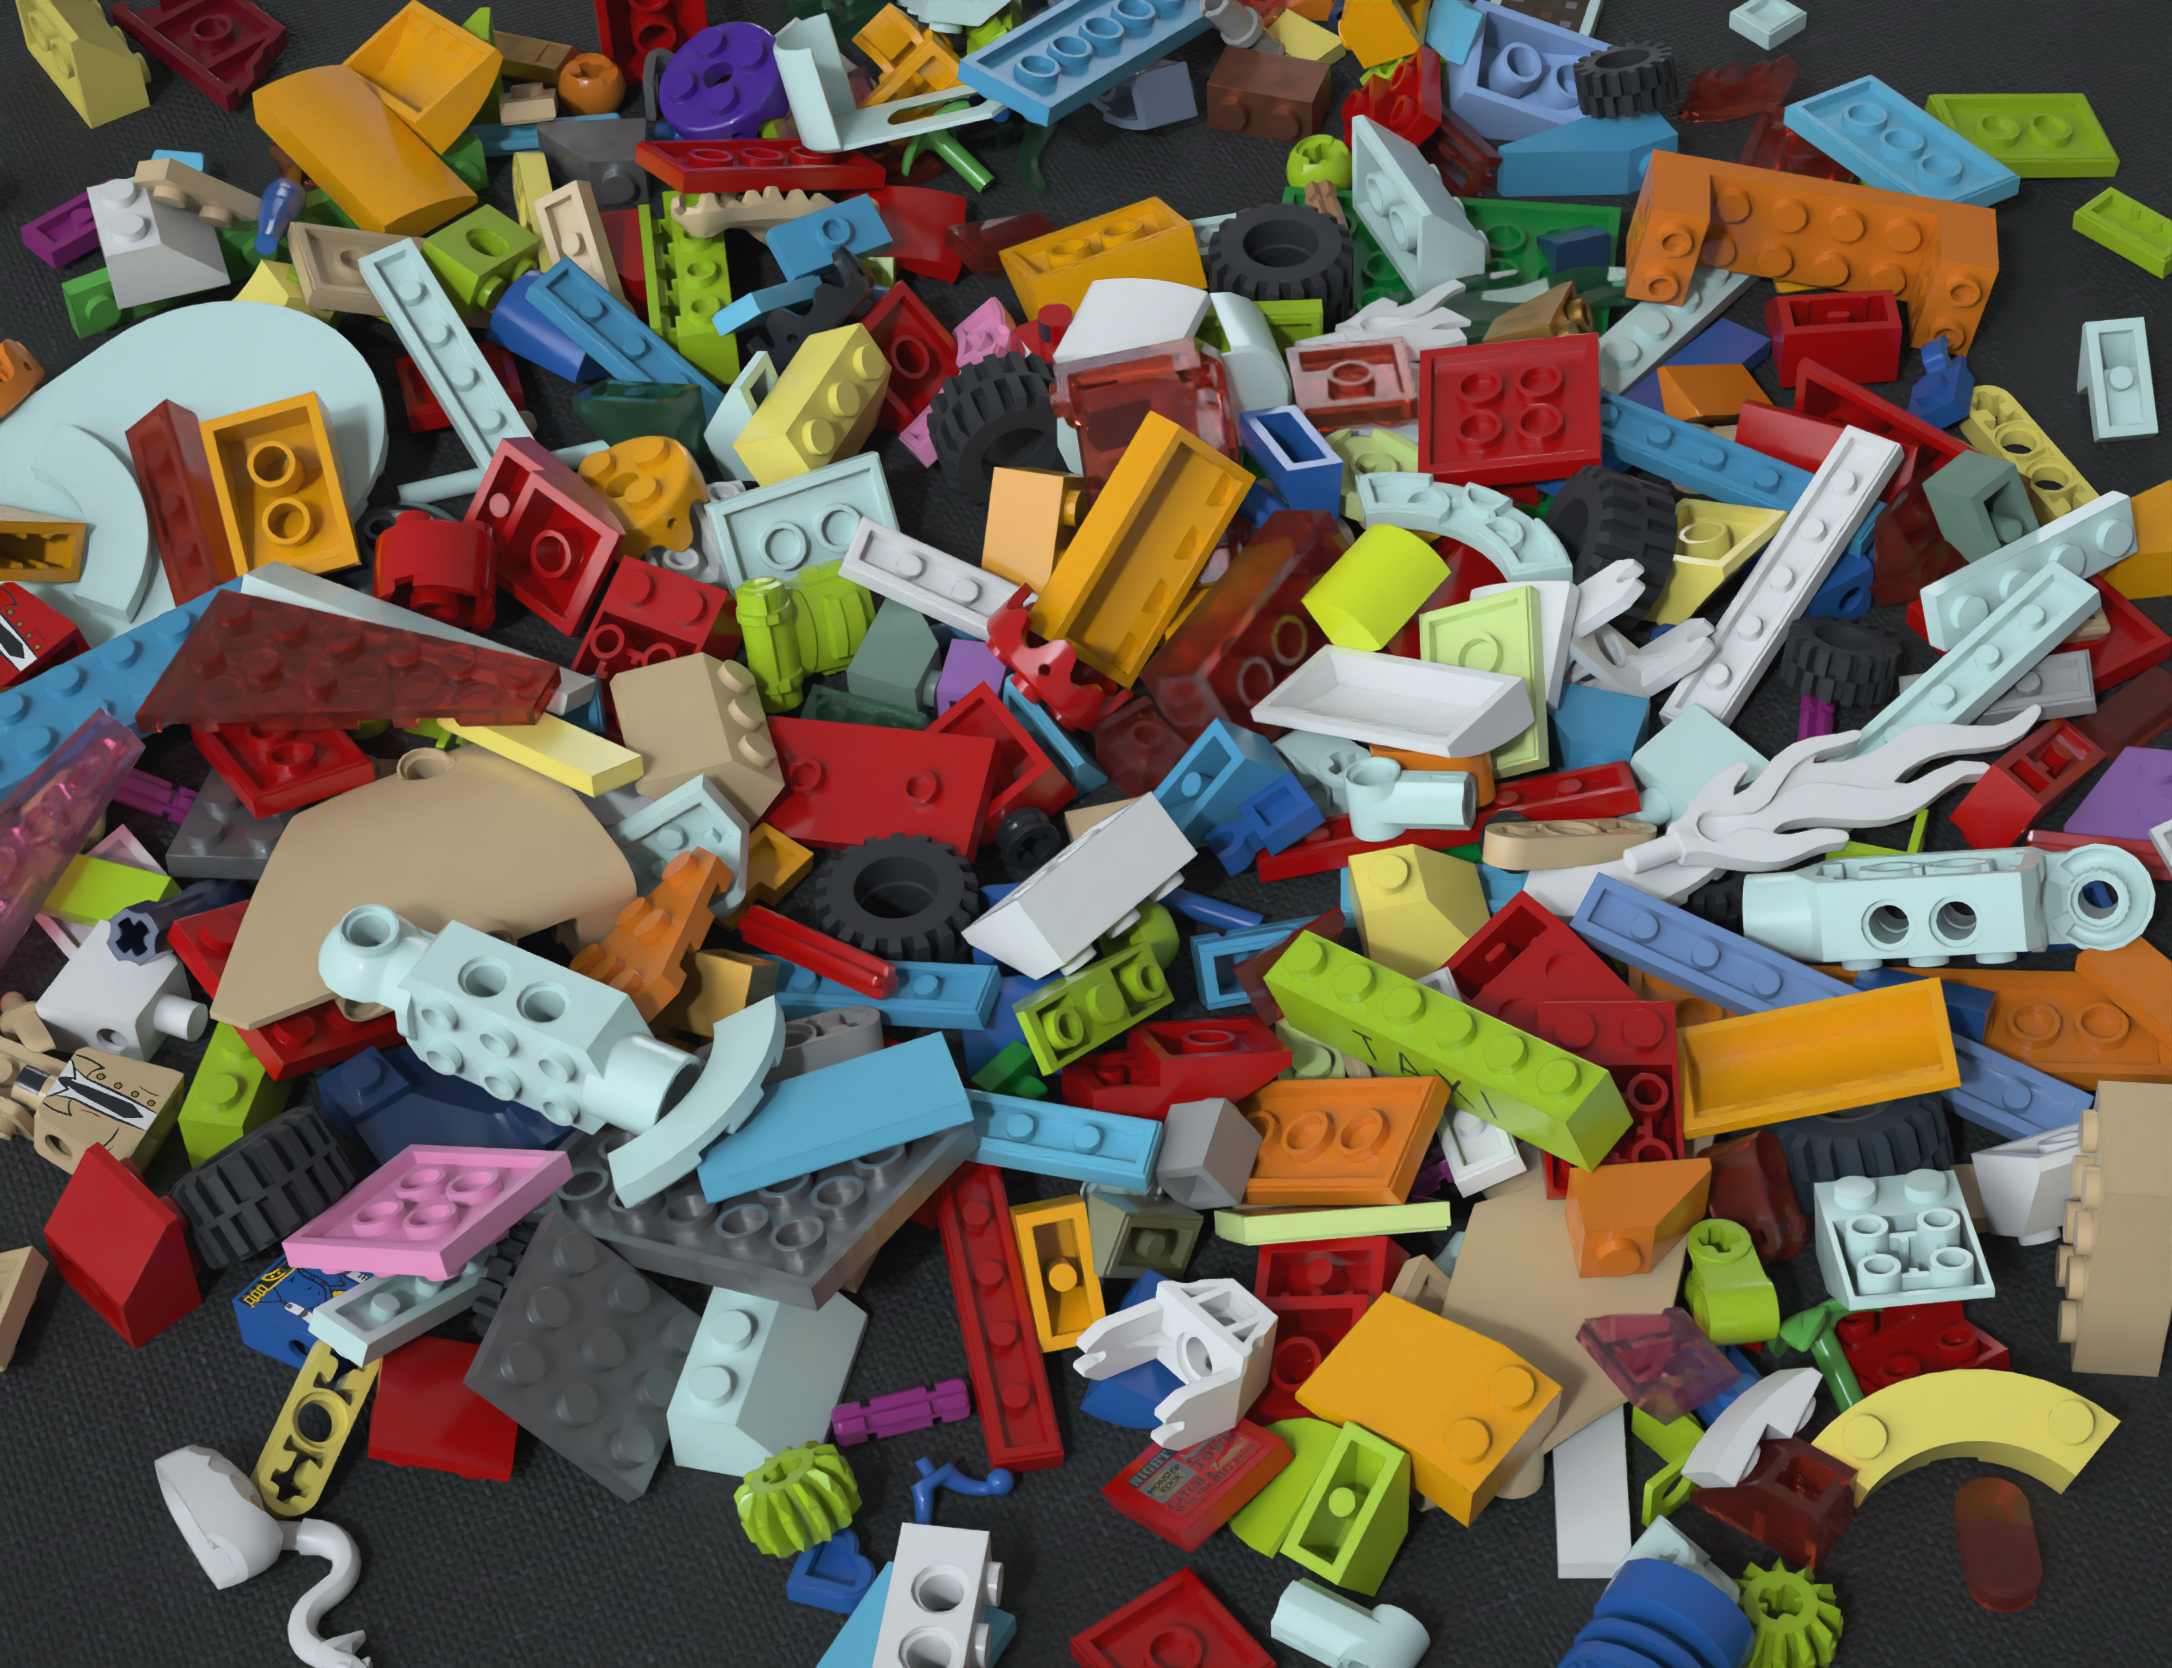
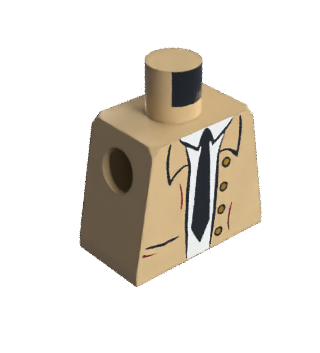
M84 1047L76 1050L59 1077L27 1064L21 1070L14 1083L11 1100L36 1111L34 1116V1148L39 1155L69 1174H74L86 1149L96 1142H99L118 1161L124 1157L131 1160L141 1174H143L178 1120L183 1107L184 1074L162 1066Z

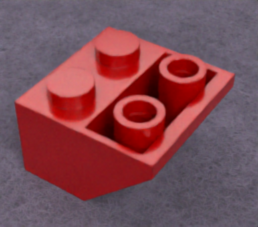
M1893 289L1776 296L1764 303V317L1769 338L1772 339L1771 349L1780 388L1796 387L1798 363L1805 357L1842 374L1858 384L1897 381L1902 324Z
M99 1142L87 1148L43 1230L57 1273L135 1350L203 1304L195 1275L200 1273V1266L184 1240L183 1232L188 1229V1224L182 1211L170 1197L164 1195L158 1199L148 1189L147 1183L139 1169L128 1158L124 1157L118 1161Z

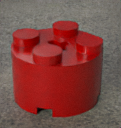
M413 510L400 513L396 518V525L382 532L375 542L373 597L455 628H464L472 625V634L480 633L491 626L495 619L497 546L492 539L491 526L479 520H467L460 523L433 519L430 514L423 511Z

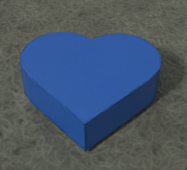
M846 1527L831 1535V1542L822 1541L814 1545L809 1553H804L801 1550L786 1584L788 1600L839 1613L852 1614L876 1580L877 1575L873 1563L867 1557L861 1555L857 1535L850 1528Z

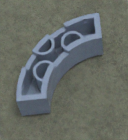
M1021 0L1028 21L1064 1ZM1160 58L1088 102L1104 113L1103 120L1107 123L1131 130H1147L1198 116L1194 100V85L1189 77L1187 63L1169 61Z

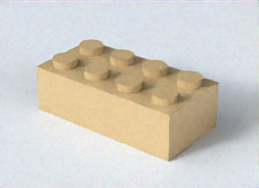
M2098 1080L2093 1110L2081 1109L2079 1152L2086 1154L2085 1156L2073 1155L2071 1197L2078 1199L2077 1201L2066 1200L2064 1205L2063 1241L2064 1243H2070V1245L2058 1244L2056 1251V1286L2065 1287L2066 1299H2068L2060 1300L2058 1342L2070 1343L2072 1372L2158 1377L2172 1311V1084Z

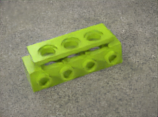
M677 190L662 192L665 219L651 220L650 205H638L650 329L715 386L733 384L740 375L736 333L720 337L712 321V318L715 317L714 314L732 304L724 231L709 238L691 236L671 217V201L673 197L682 196L684 197L687 209L689 206H695L700 195L704 193L682 194ZM714 193L720 201L719 193Z

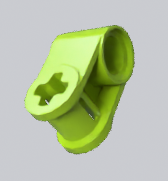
M1708 1219L1698 1222L1688 1233L1687 1246L1692 1259V1270L1684 1278L1683 1292L1693 1314L1700 1343L1705 1348L1776 1340L1780 1325L1777 1295L1772 1281L1765 1275L1752 1244L1750 1234L1738 1223L1726 1219Z

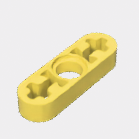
M320 1339L312 1346L250 1477V1480L257 1486L264 1511L274 1520H288L310 1510L319 1499L378 1372L380 1358L362 1368L358 1366V1370L353 1369L342 1375L334 1390L331 1391L324 1388H315L313 1383L315 1382L320 1387L332 1380L338 1367V1360L330 1355V1351L335 1352V1349ZM339 1395H344L346 1400L344 1401ZM305 1404H318L329 1413L332 1429L329 1437L324 1442H313L301 1433L298 1426V1415ZM284 1444H285L291 1451H285V1450L283 1449ZM297 1454L303 1457L316 1458V1464L309 1459L299 1464L295 1471L291 1485L300 1491L299 1496L295 1495L283 1502L279 1501L276 1498L279 1493V1486L270 1481L271 1476L276 1477L288 1471Z

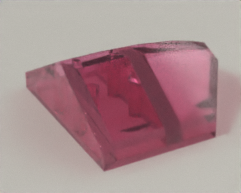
M1667 1307L1663 1310L1662 1314H1609L1584 1319L1575 1337L1633 1406L1665 1426L1735 1385L1740 1376L1736 1368L1681 1307Z

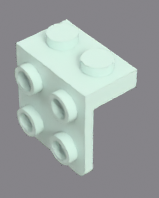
M704 773L607 830V833L624 854L630 865L636 882L638 898H646L663 881L661 878L663 870L676 856L685 851L692 852L697 846L718 856L734 874L727 891L718 896L713 892L708 902V909L715 915L714 919H723L732 914L745 897L750 824Z

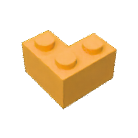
M994 467L981 569L1020 587L1027 582L1033 589V593L1040 595L1072 542V538L1075 537L1101 493L1099 490H1095L1097 477L1034 467Z

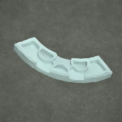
M59 421L30 468L36 479L60 490L84 514L89 537L88 557L84 572L73 595L79 606L131 623L148 586L153 562L150 554V528L152 526L147 507L135 480L125 465L110 449L80 429Z
M1377 472L1355 475L1356 494L1366 530L1373 524H1389L1402 529L1428 531L1456 539L1473 547L1491 560L1501 571L1507 582H1573V566L1557 536L1540 518L1533 520L1514 508L1513 500L1505 495L1472 482H1468L1465 487L1434 482L1433 474Z
M774 995L714 1023L712 1052L705 1069L692 1089L680 1103L654 1126L624 1146L607 1154L615 1191L626 1209L632 1208L651 1198L701 1164L702 1159L698 1153L722 1131L734 1134L762 1099L764 1092L760 1085L769 1069L778 1067L782 1058L786 1037L784 1012Z

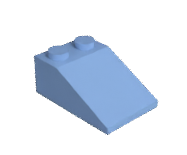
M1477 0L1473 5L1483 13L1484 18L1466 63L1462 66L1448 60L1446 61L1441 95L1442 123L1487 139L1517 141L1587 117L1582 114L1579 108L1573 65L1578 63V59L1581 57H1591V52L1596 50L1604 52L1607 51V47L1613 45L1486 0Z

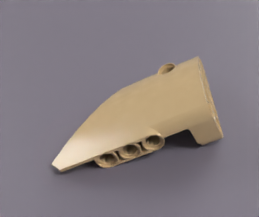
M470 743L448 752L427 747L413 749L404 754L398 761L397 773L349 790L302 811L291 818L268 860L247 908L211 1006L210 1017L211 1019L251 1031L331 999L335 1001L343 1016L350 1021H366L394 1011L376 1002L362 1003L341 997L326 986L318 972V953L328 932L341 921L347 912L365 904L386 906L416 927L435 935L451 920H455L516 947L517 939L551 927V936L556 944L563 942L573 958H575L585 947L593 943L599 945L617 927L615 920L622 909L638 898L633 872L624 854L607 831L568 785L476 743Z

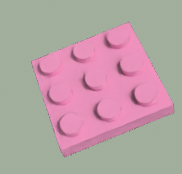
M411 1144L343 1195L334 1204L282 1242L290 1267L321 1269L325 1274L355 1271L370 1272L378 1278H387L400 1274L426 1276V1279L429 1281H444L461 1274L466 1269L467 1262L486 1246L506 1238L510 1232L509 1228L526 1214L547 1205L551 1200V1194L573 1178L574 1173L567 1151Z

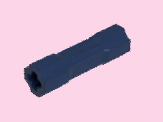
M211 878L188 887L176 896L158 902L146 900L125 907L109 919L110 935L106 944L118 962L126 960L143 966L162 959L175 950L166 939L174 920L246 901L247 899L236 882L223 883L216 878Z

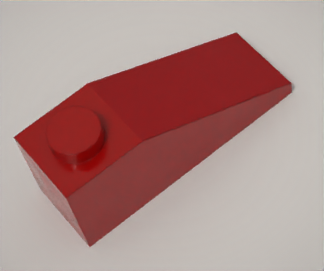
M2065 717L2052 719L1994 762L1948 819L1961 829L1963 838L1976 850L2016 847L2027 837L2029 830L2035 829L2102 763L2108 754Z

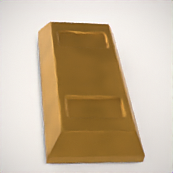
M494 30L497 50L503 56L500 69L504 79L524 83H543L544 87L558 89L559 75L569 62L575 60L576 56L582 54L570 45Z

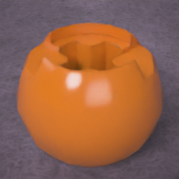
M585 53L576 56L575 60L569 62L559 75L557 90L563 107L574 116L616 112L624 101L626 82L621 68L611 59L598 53Z

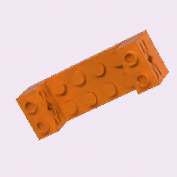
M1653 149L1626 238L1625 297L1682 307L1695 265L1848 292L1893 289L1895 300L1908 302L1909 347L1922 349L1925 343L1945 334L1949 339L1947 345L1948 354L1966 357L1999 271L1995 209Z

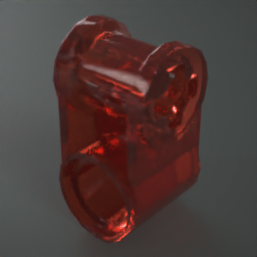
M1761 1129L1702 1148L1698 1151L1696 1158H1709L1712 1166L1707 1202L1713 1219L1730 1220L1744 1227L1751 1236L1752 1244L1763 1269L1773 1262H1784L1798 1255L1805 1244L1807 1236L1806 1224L1800 1213L1788 1176L1785 1154L1776 1137L1768 1130ZM1787 1225L1789 1230L1780 1234L1778 1227ZM1760 1229H1763L1767 1241L1765 1242L1760 1235Z

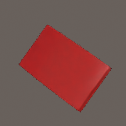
M531 437L502 438L463 521L479 520L491 526L492 539L497 546L496 584L567 637H577L626 533L618 519L602 499L575 472Z
M1256 1015L1136 1023L1127 1028V1049L1087 1052L1062 1067V1105L1159 1121L1164 1126L1170 1106L1173 1104L1203 1101L1207 1098H1226L1230 1103H1236L1267 1084L1292 1064V1050Z
M1388 1236L1348 1237L1261 1244L1254 1297L1278 1316L1268 1383L1243 1418L1262 1428L1281 1420L1307 1417L1323 1421L1295 1400V1393L1384 1291L1390 1293L1405 1261L1410 1259L1411 1254Z

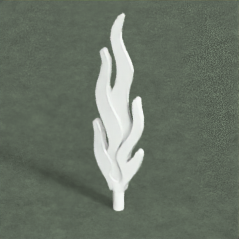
M2033 704L2012 720L1995 726L1947 723L1918 724L1898 734L1887 744L1875 751L1842 762L1815 763L1852 752L1862 737L1859 730L1811 737L1793 743L1777 754L1749 788L1734 795V791L1743 782L1749 766L1745 762L1730 765L1717 773L1703 786L1687 812L1679 820L1669 825L1665 836L1625 849L1623 852L1625 865L1632 874L1673 860H1677L1681 867L1703 865L1727 870L1765 872L1780 870L1821 853L1840 851L1845 848L1849 840V834L1844 830L1817 828L1794 834L1778 833L1806 827H1881L1907 820L1962 783L1978 782L1990 766L1985 762L1957 761L1936 769L1911 783H1897L1904 774L1918 765L1936 758L2003 750L2026 735L2038 719L2041 707Z

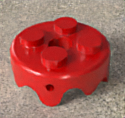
M1025 582L987 620L986 629L990 638L985 644L1004 666L1009 669L1014 668L1016 673L1010 680L1029 702L1037 705L1044 700L1049 704L1047 709L1050 714L1070 733H1074L1078 728L1085 732H1096L1134 694L1126 687L1115 696L1117 684L1107 676H1102L1095 680H1086L1083 674L1085 663L1076 658V650L1072 643L1067 640H1053L1049 642L1029 630L1033 623V617L1029 612L1035 602L1026 606L1023 605L1033 592V589Z

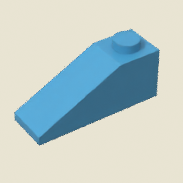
M1655 108L1654 111L1649 113L1635 112V116L1625 117V114H1621L1616 119H1607L1606 115L1597 119L1591 118L1590 115L1499 146L1497 191L1502 197L1630 194L1641 190L1653 149L1677 153L1678 133Z

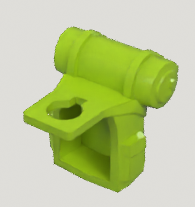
M840 558L802 567L799 569L798 577L784 582L782 579L773 576H760L745 580L743 584L735 588L738 604L736 607L737 622L741 624L749 671L755 678L764 713H783L797 707L803 701L801 683L804 681L803 678L812 676L813 673L817 672L823 675H830L847 670L874 621L876 614L870 590L837 575L844 559Z

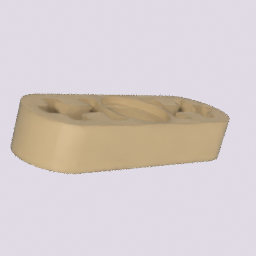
M1629 818L1494 823L1485 827L1482 861L1490 866L1508 870L1562 869L1603 864L1622 859L1625 849L1656 839L1657 827L1645 821Z

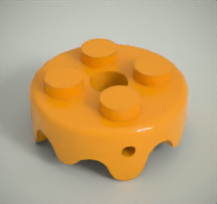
M666 436L632 438L604 451L592 453L580 463L576 473L608 506L626 533L614 559L619 564L624 555L640 560L644 552L653 546H664L674 552L686 550L693 539V530L689 518L690 506L693 501L698 504L707 502L709 499L704 476L689 450L679 441Z

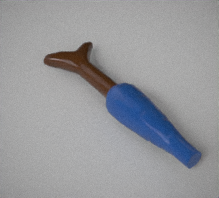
M278 145L271 146L269 154L273 161L284 170L282 178L270 183L262 194L258 214V234L254 242L256 250L263 255L274 253L279 242L287 235L290 222H298L304 214L307 195L302 186L305 181L312 180Z

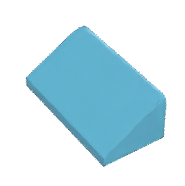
M1014 674L1006 677L1003 704L1077 791L1078 794L1072 800L1074 801L1105 784L1108 781L1106 772L1074 733L1068 732L1050 714L1047 709L1049 704L1044 700L1037 705L1032 704L1012 684L1010 678Z

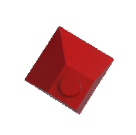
M903 280L897 282L886 291L860 319L853 323L862 322L892 367L879 421L876 426L899 434L925 410L934 394H938L942 388L941 384L949 376L957 377L960 372V368L956 365L958 343Z
M984 680L924 730L928 732L997 738L1004 747L978 847L996 842L995 833L999 823L1012 811L1024 806H1037L1043 809L1049 819L1078 794Z

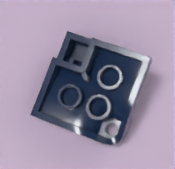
M371 1046L316 1079L325 1115L361 1152L365 1170L370 1175L411 1144L554 1151L577 1130V1128L571 1125L561 1126L555 1124L541 1112L516 1101L500 1100L488 1093L483 1087L454 1074H441L432 1069L426 1062L420 1060L413 1049L380 1054Z

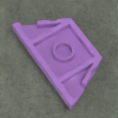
M2126 746L2066 822L2063 832L2152 841L2148 831L2172 819V750Z

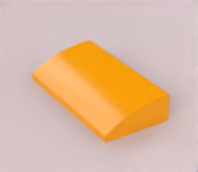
M412 0L341 65H346L429 148L441 155L456 141L480 110L498 75L503 56L495 47L418 1Z
M329 65L304 70L252 92L256 123L361 230L420 237L478 203L477 195L346 65Z
M1150 410L1029 612L1033 617V623L1029 630L1049 642L1053 640L1069 641L1075 647L1078 660L1130 690L1254 483L1256 476L1182 426Z
M1940 976L1676 1029L1682 1123L1685 1140L1962 1086Z

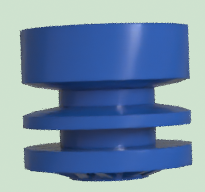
M1651 1558L1627 1560L1615 1572L1594 1606L1593 1620H1590L1580 1629L1574 1639V1646L1565 1653L1557 1668H1745L1754 1654L1756 1635L1747 1616L1732 1599L1702 1576L1671 1562Z

